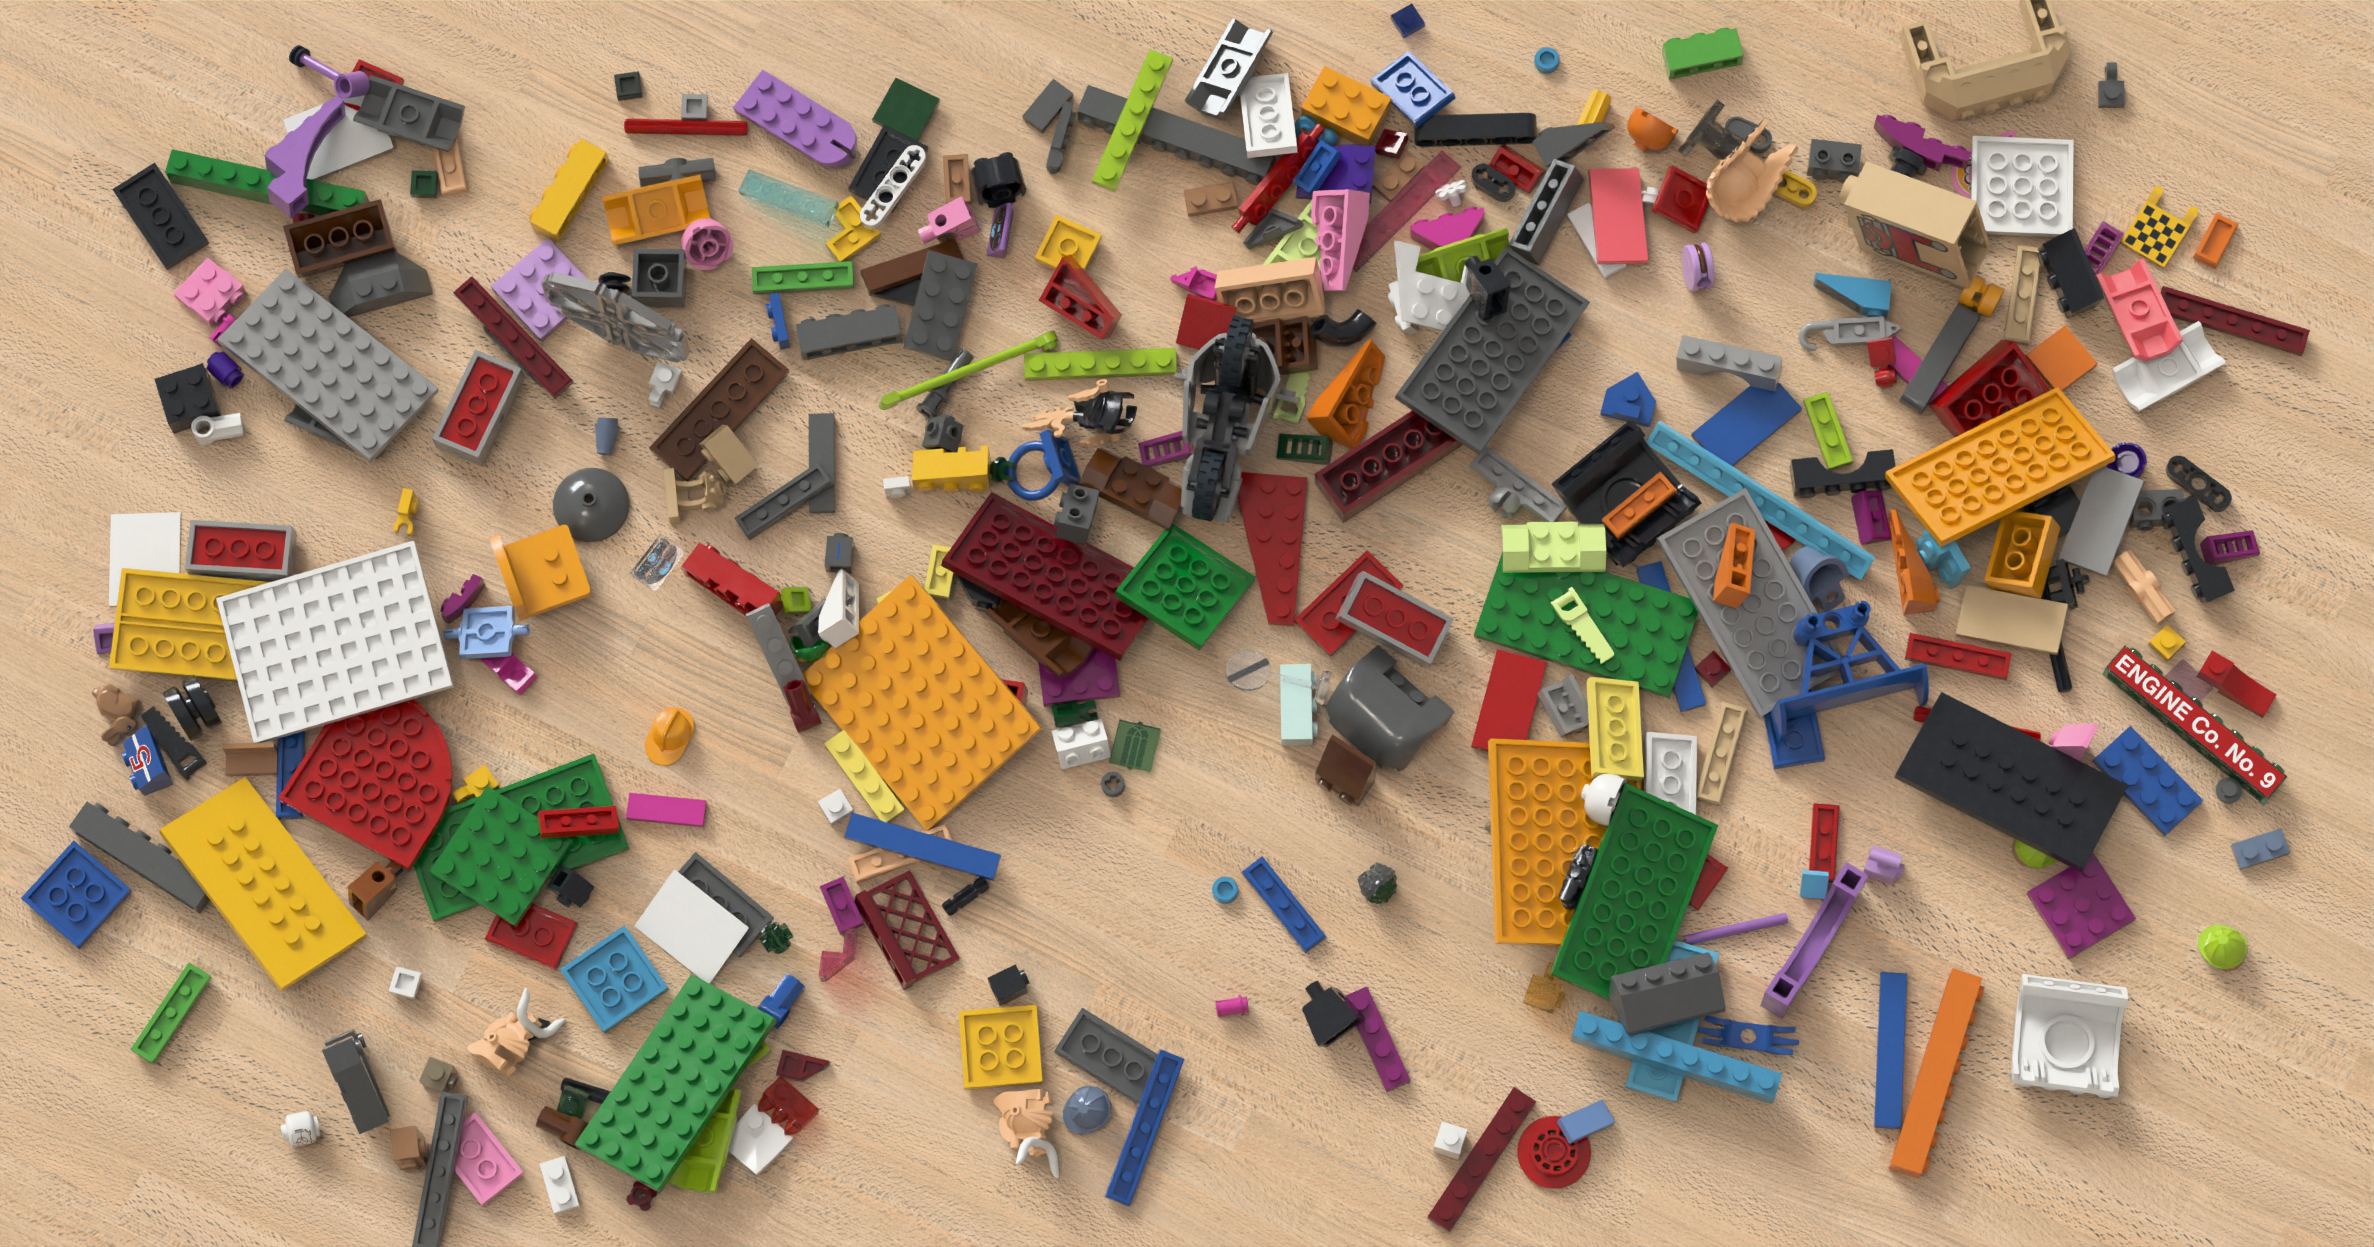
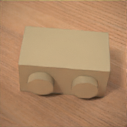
M722 424L699 443L703 448L701 451L702 455L709 463L713 461L719 468L716 472L725 483L728 481L732 484L738 483L758 466V463L728 425Z

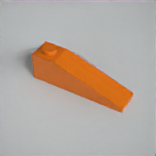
M1367 340L1321 393L1306 417L1320 435L1329 436L1332 441L1351 450L1359 445L1367 431L1369 423L1366 421L1368 409L1373 408L1374 400L1371 399L1374 386L1379 384L1385 355L1372 340Z
M1891 510L1888 520L1903 615L1934 612L1936 603L1940 602L1938 587L1934 588L1933 579L1897 511Z

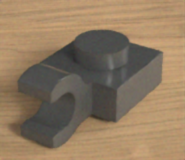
M2107 62L2105 66V81L2098 82V108H2124V81H2117V62Z

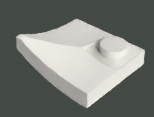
M754 1104L735 1124L729 1153L755 1175H759L794 1139Z

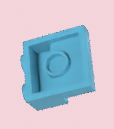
M1927 529L1922 532L1923 537L1917 540L1916 543L1919 546L1917 551L1927 570L1930 572L1938 568L1940 579L1947 583L1950 589L1958 586L1971 567L1957 543L1953 541L1941 547Z

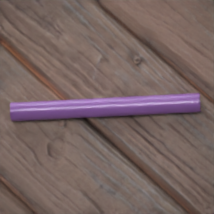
M1786 913L1684 935L1686 944L1691 945L1788 923Z

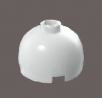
M1601 774L1594 778L1590 785L1585 784L1581 799L1585 800L1584 809L1586 814L1594 822L1603 826H1609L1611 813L1615 810L1617 800L1621 795L1620 790L1622 785L1627 783V779L1614 774Z

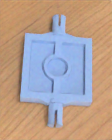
M513 606L466 608L463 610V620L459 628L444 629V639H459V655L462 659L508 657L512 653V643L515 635H530V625H515L516 611Z

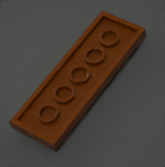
M751 338L649 447L650 451L670 468H674L675 472L688 482L707 462L701 453L703 448L699 443L722 424L728 425L734 433L790 373L789 369Z

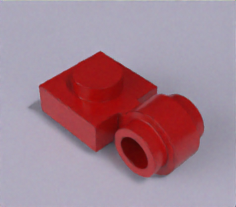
M1893 338L1867 341L1871 367L1880 366L1879 371H1874L1876 386H1882V388L1892 387V384L1897 383L1895 368L1890 369V366L1888 367V365L1896 364L1897 362Z

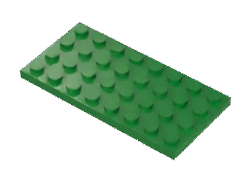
M1502 551L1474 632V637L1602 678L1639 682L1640 690L1670 699L1699 613L1690 598L1607 572L1503 573ZM1570 587L1575 590L1587 608V613L1614 652V656L1603 664H1600V659H1596L1595 653H1591V648L1586 647V642H1581V637L1576 636V631H1572L1571 626L1561 621L1551 605L1552 601L1567 593ZM1572 601L1561 609L1563 611H1570L1577 604L1575 601Z
M595 754L585 756L495 790L536 817H538V811L614 806ZM480 796L446 809L438 828L414 864L434 922L480 905L429 872ZM619 819L618 833L571 836L570 838L574 840V843L549 879L553 878L560 866L576 870L629 850L630 848Z
M1627 783L1622 785L1621 795L1617 800L1614 812L1611 813L1609 826H1606L1599 844L1591 872L1586 878L1585 888L1577 901L1549 973L1556 978L1610 1002L1611 976L1666 963L1718 825Z
M691 974L582 1132L575 1146L579 1150L661 1193L777 1023L776 1019Z

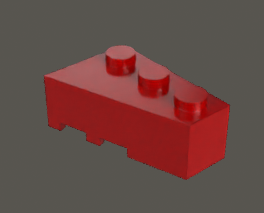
M1071 254L1061 258L1038 300L1101 340L1112 335L1122 316Z

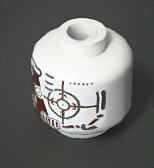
M309 1111L288 1114L285 1118V1124L280 1125L283 1141L288 1140L293 1148L312 1145L316 1142V1137L320 1136L317 1116H312Z

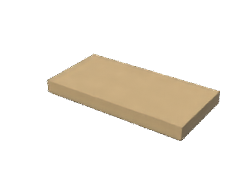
M1966 585L1956 636L2058 655L2068 604Z

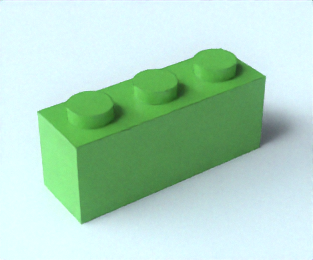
M1720 28L1715 33L1710 34L1696 33L1691 38L1686 39L1672 38L1663 43L1662 48L1669 80L1742 65L1743 60L1737 28Z

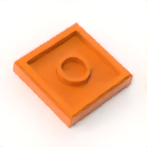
M2066 325L2026 354V358L2052 389L2059 387L2062 392L2098 364Z

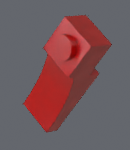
M2213 650L2197 675L2199 679L2219 690L2217 693L2261 718L2265 716L2277 695L2242 672L2234 665V662Z

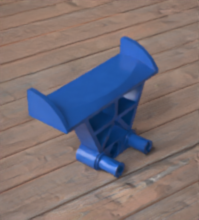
M1858 601L1855 605L1820 614L1812 613L1811 616L1809 613L1798 622L1793 631L1795 642L1798 645L1805 646L1800 693L1797 696L1778 700L1770 712L1778 742L1785 739L1786 720L1913 688L1919 706H1925L1929 694L1926 663L1905 669H1900L1864 628L1869 620V613L1871 611V607L1866 601H1861V603ZM1825 622H1833L1836 625L1837 629H1828L1825 625ZM1853 635L1843 658L1822 643ZM1858 641L1868 651L1851 656ZM1813 653L1826 661V663L1812 666ZM1877 661L1886 672L1885 674L1854 681L1850 667ZM1839 670L1843 684L1808 693L1810 677Z

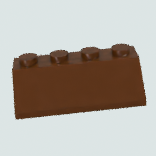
M381 199L283 226L294 268L299 279L344 267L347 263L394 250L397 252Z

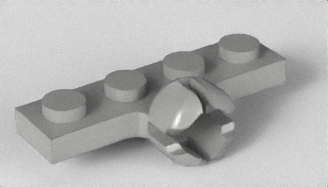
M1487 446L1470 464L1472 470L1496 488L1489 497V505L1494 512L1502 506L1504 510L1499 514L1501 517H1512L1518 509L1524 508L1542 522H1555L1566 510V504Z

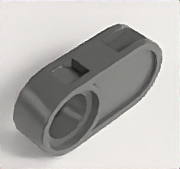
M1732 117L1725 124L1724 135L1727 140L1739 145L1758 124L1742 117ZM1766 128L1760 134L1767 139L1766 144L1758 146L1753 143L1749 149L1754 153L1768 151L1772 135Z

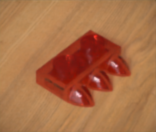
M782 1076L763 1092L758 1103V1112H766L775 1108L771 1115L772 1124L781 1123L788 1119L784 1128L785 1135H793L800 1132L819 1112V1109Z

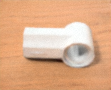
M240 413L212 418L199 416L193 420L191 426L196 441L201 445H210L216 440L244 436ZM202 427L211 428L207 434L198 433Z

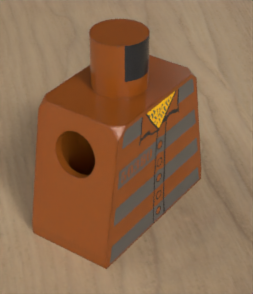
M392 861L386 867L382 866L379 862L374 863L348 886L349 904L368 921L396 892V878L404 869Z

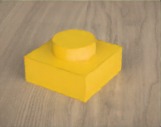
M2166 625L2148 645L2164 660L2168 661L2186 641L2169 625Z

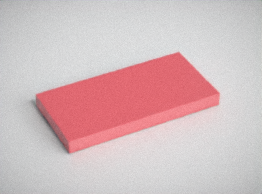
M1639 168L1589 169L1588 177L1597 264H1647L1648 253Z

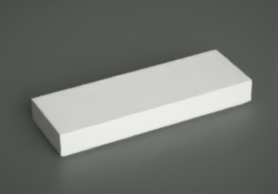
M1589 203L1567 214V219L1604 279L1626 268V264H1597L1592 208Z

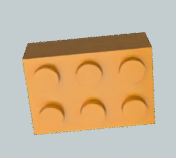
M1324 66L1301 107V116L1313 117L1323 128L1335 130L1338 136L1356 145L1371 146L1391 109V97Z
M2013 511L2001 517L1984 579L1991 590L2041 599L2060 532V526L2052 516Z

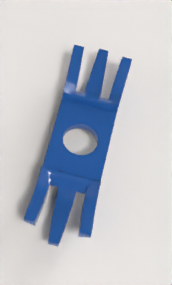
M1708 1015L1704 1017V1021L1717 1026H1724V1029L1698 1027L1697 1032L1708 1036L1723 1038L1722 1040L1702 1038L1701 1043L1716 1047L1740 1048L1776 1055H1793L1792 1049L1772 1046L1799 1045V1040L1774 1036V1033H1795L1796 1027L1745 1023ZM1745 1029L1753 1030L1756 1034L1755 1041L1750 1044L1743 1042L1740 1036L1741 1032Z

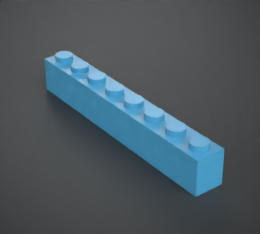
M1582 1011L1579 1012L1571 1042L1770 1104L1774 1102L1782 1073L1647 1031L1627 1035L1621 1023Z

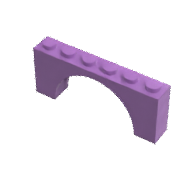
M1845 863L1800 942L1782 969L1778 970L1765 991L1760 1004L1761 1007L1781 1019L1784 1018L1863 891L1869 875L1849 863Z

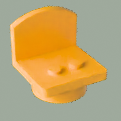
M561 525L507 545L503 544L500 535L489 538L509 596L520 621L591 595V588L567 525Z

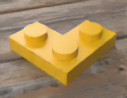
M849 196L831 209V213L844 228L843 231L826 242V247L838 262L849 260L881 237V232L878 229L869 230L862 225L860 220L862 208L852 196Z

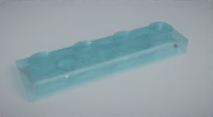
M750 169L738 190L740 195L829 227L839 207L838 202Z

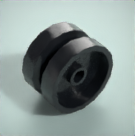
M195 675L183 680L182 683L188 697L184 698L180 690L175 686L162 692L190 741L202 735V728L197 721L198 718L201 717L209 729L222 724L215 710L216 706L205 687L202 688Z

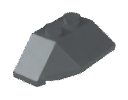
M394 250L345 264L329 295V300L335 308L349 318L429 296L433 292L427 270Z

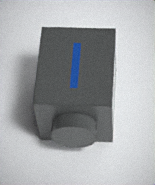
M835 533L834 536H827L824 564L826 572L838 573L843 568L848 574H852L853 537H849V535L844 533Z

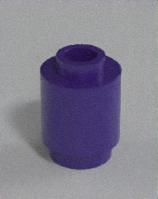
M224 351L213 353L207 360V371L223 386H228L231 389L242 381L244 374L241 372L242 368Z

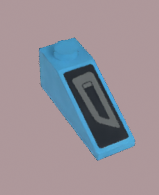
M1822 273L1815 274L1813 286L1860 315L1867 317L1884 316V318H1887L1892 281Z

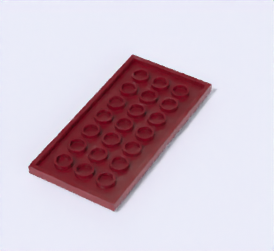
M991 492L943 558L941 566L1121 661L1149 620V618L1114 596L1117 588L1134 567L1089 543L1085 545L1056 538L1058 527H1054L1053 524Z

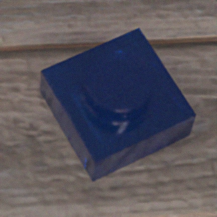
M1412 3L1391 15V20L1403 39L1425 27V22Z

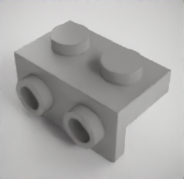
M1572 674L1568 675L1562 682L1545 687L1537 693L1561 738L1586 729L1589 726L1588 702L1581 691L1579 683L1576 682Z

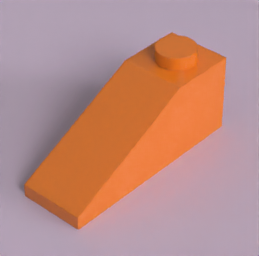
M1733 522L1730 524L1715 578L1714 602L1737 609L1750 594L1755 539L1754 529Z

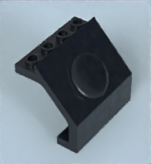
M1630 420L1551 484L1563 503L1567 505L1569 512L1580 524H1603L1602 518L1659 472L1677 489V493L1620 540H1617L1604 525L1606 554L1616 566L1620 565L1622 567L1632 563L1639 554L1655 544L1656 538L1672 530L1677 523L1686 516L1691 515L1702 504L1698 496L1685 488L1656 456L1643 438L1645 434L1642 429Z

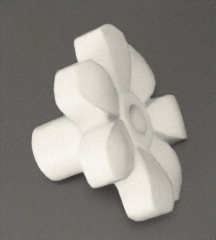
M1464 180L1453 182L1450 186L1445 184L1440 189H1437L1435 193L1437 197H1440V200L1444 201L1449 198L1453 207L1458 206L1462 203L1459 194L1467 191V184Z

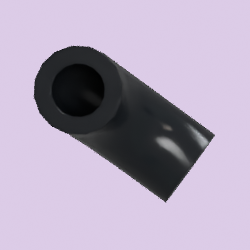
M1356 309L1353 315L1343 322H1336L1328 315L1318 317L1311 325L1310 334L1328 346L1347 347L1360 342L1374 329L1377 323L1367 314Z

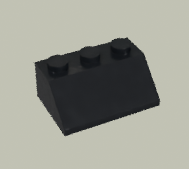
M2075 228L2043 243L2038 248L2039 253H2037L2039 263L2042 267H2046L2049 274L2047 276L2048 284L2052 290L2056 291L2059 298L2057 299L2059 310L2061 313H2065L2067 318L2095 308L2105 298Z

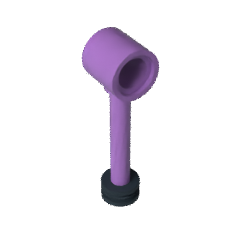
M297 45L291 50L289 61L298 67L306 65L332 79L335 92L340 98H354L368 93L370 82L364 72L356 71L341 74L310 57V51L301 45Z

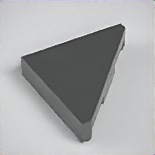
M1271 208L1243 244L1247 249H1252L1300 229L1304 224L1296 217Z

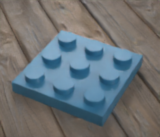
M625 925L560 969L604 1034L669 990Z

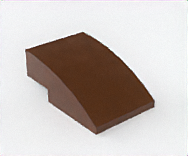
M1307 316L1285 321L1277 318L1253 324L1252 333L1256 335V339L1262 340L1269 346L1280 375L1318 370L1316 338L1310 334V328L1314 321Z

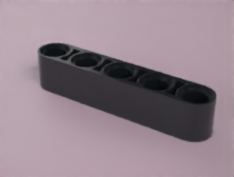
M1533 113L1433 115L1416 128L1414 126V143L1420 147L1531 144L1537 138V119Z

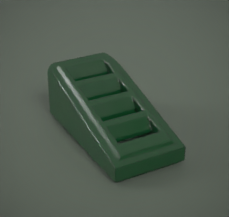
M1279 434L1276 458L1279 460L1329 465L1333 441L1329 436ZM1288 441H1292L1291 453H1287ZM1299 442L1302 443L1301 454H1297ZM1309 444H1313L1311 454H1308ZM1319 445H1322L1321 455H1318Z

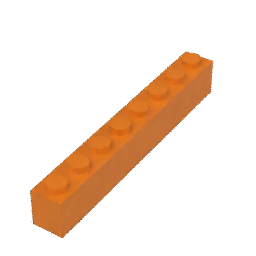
M1952 968L1889 1165L1890 1170L1919 1179L1922 1172L1927 1173L1931 1162V1158L1927 1157L1930 1147L1935 1148L1939 1133H1936L1935 1129L1937 1123H1943L1947 1110L1942 1108L1945 1098L1950 1100L1954 1084L1950 1083L1952 1074L1957 1075L1962 1060L1957 1058L1960 1049L1965 1051L1969 1040V1035L1965 1034L1968 1025L1973 1026L1977 1011L1973 1010L1975 1000L1980 1002L1985 987L1980 986L1981 977Z

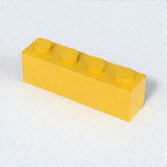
M581 138L577 144H573L569 149L566 163L558 167L555 173V181L552 186L546 187L542 195L543 200L539 207H534L529 217L534 231L557 243L562 239L609 161L606 151Z

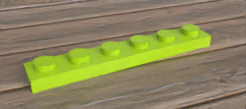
M1149 49L1093 176L1092 184L1116 192L1172 65V57Z
M1176 348L1024 354L1025 381L1175 375V372H1177Z

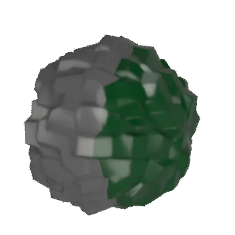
M1376 862L1370 867V870L1363 872L1357 879L1362 895L1371 903H1387L1391 896L1396 893L1397 877L1395 870Z

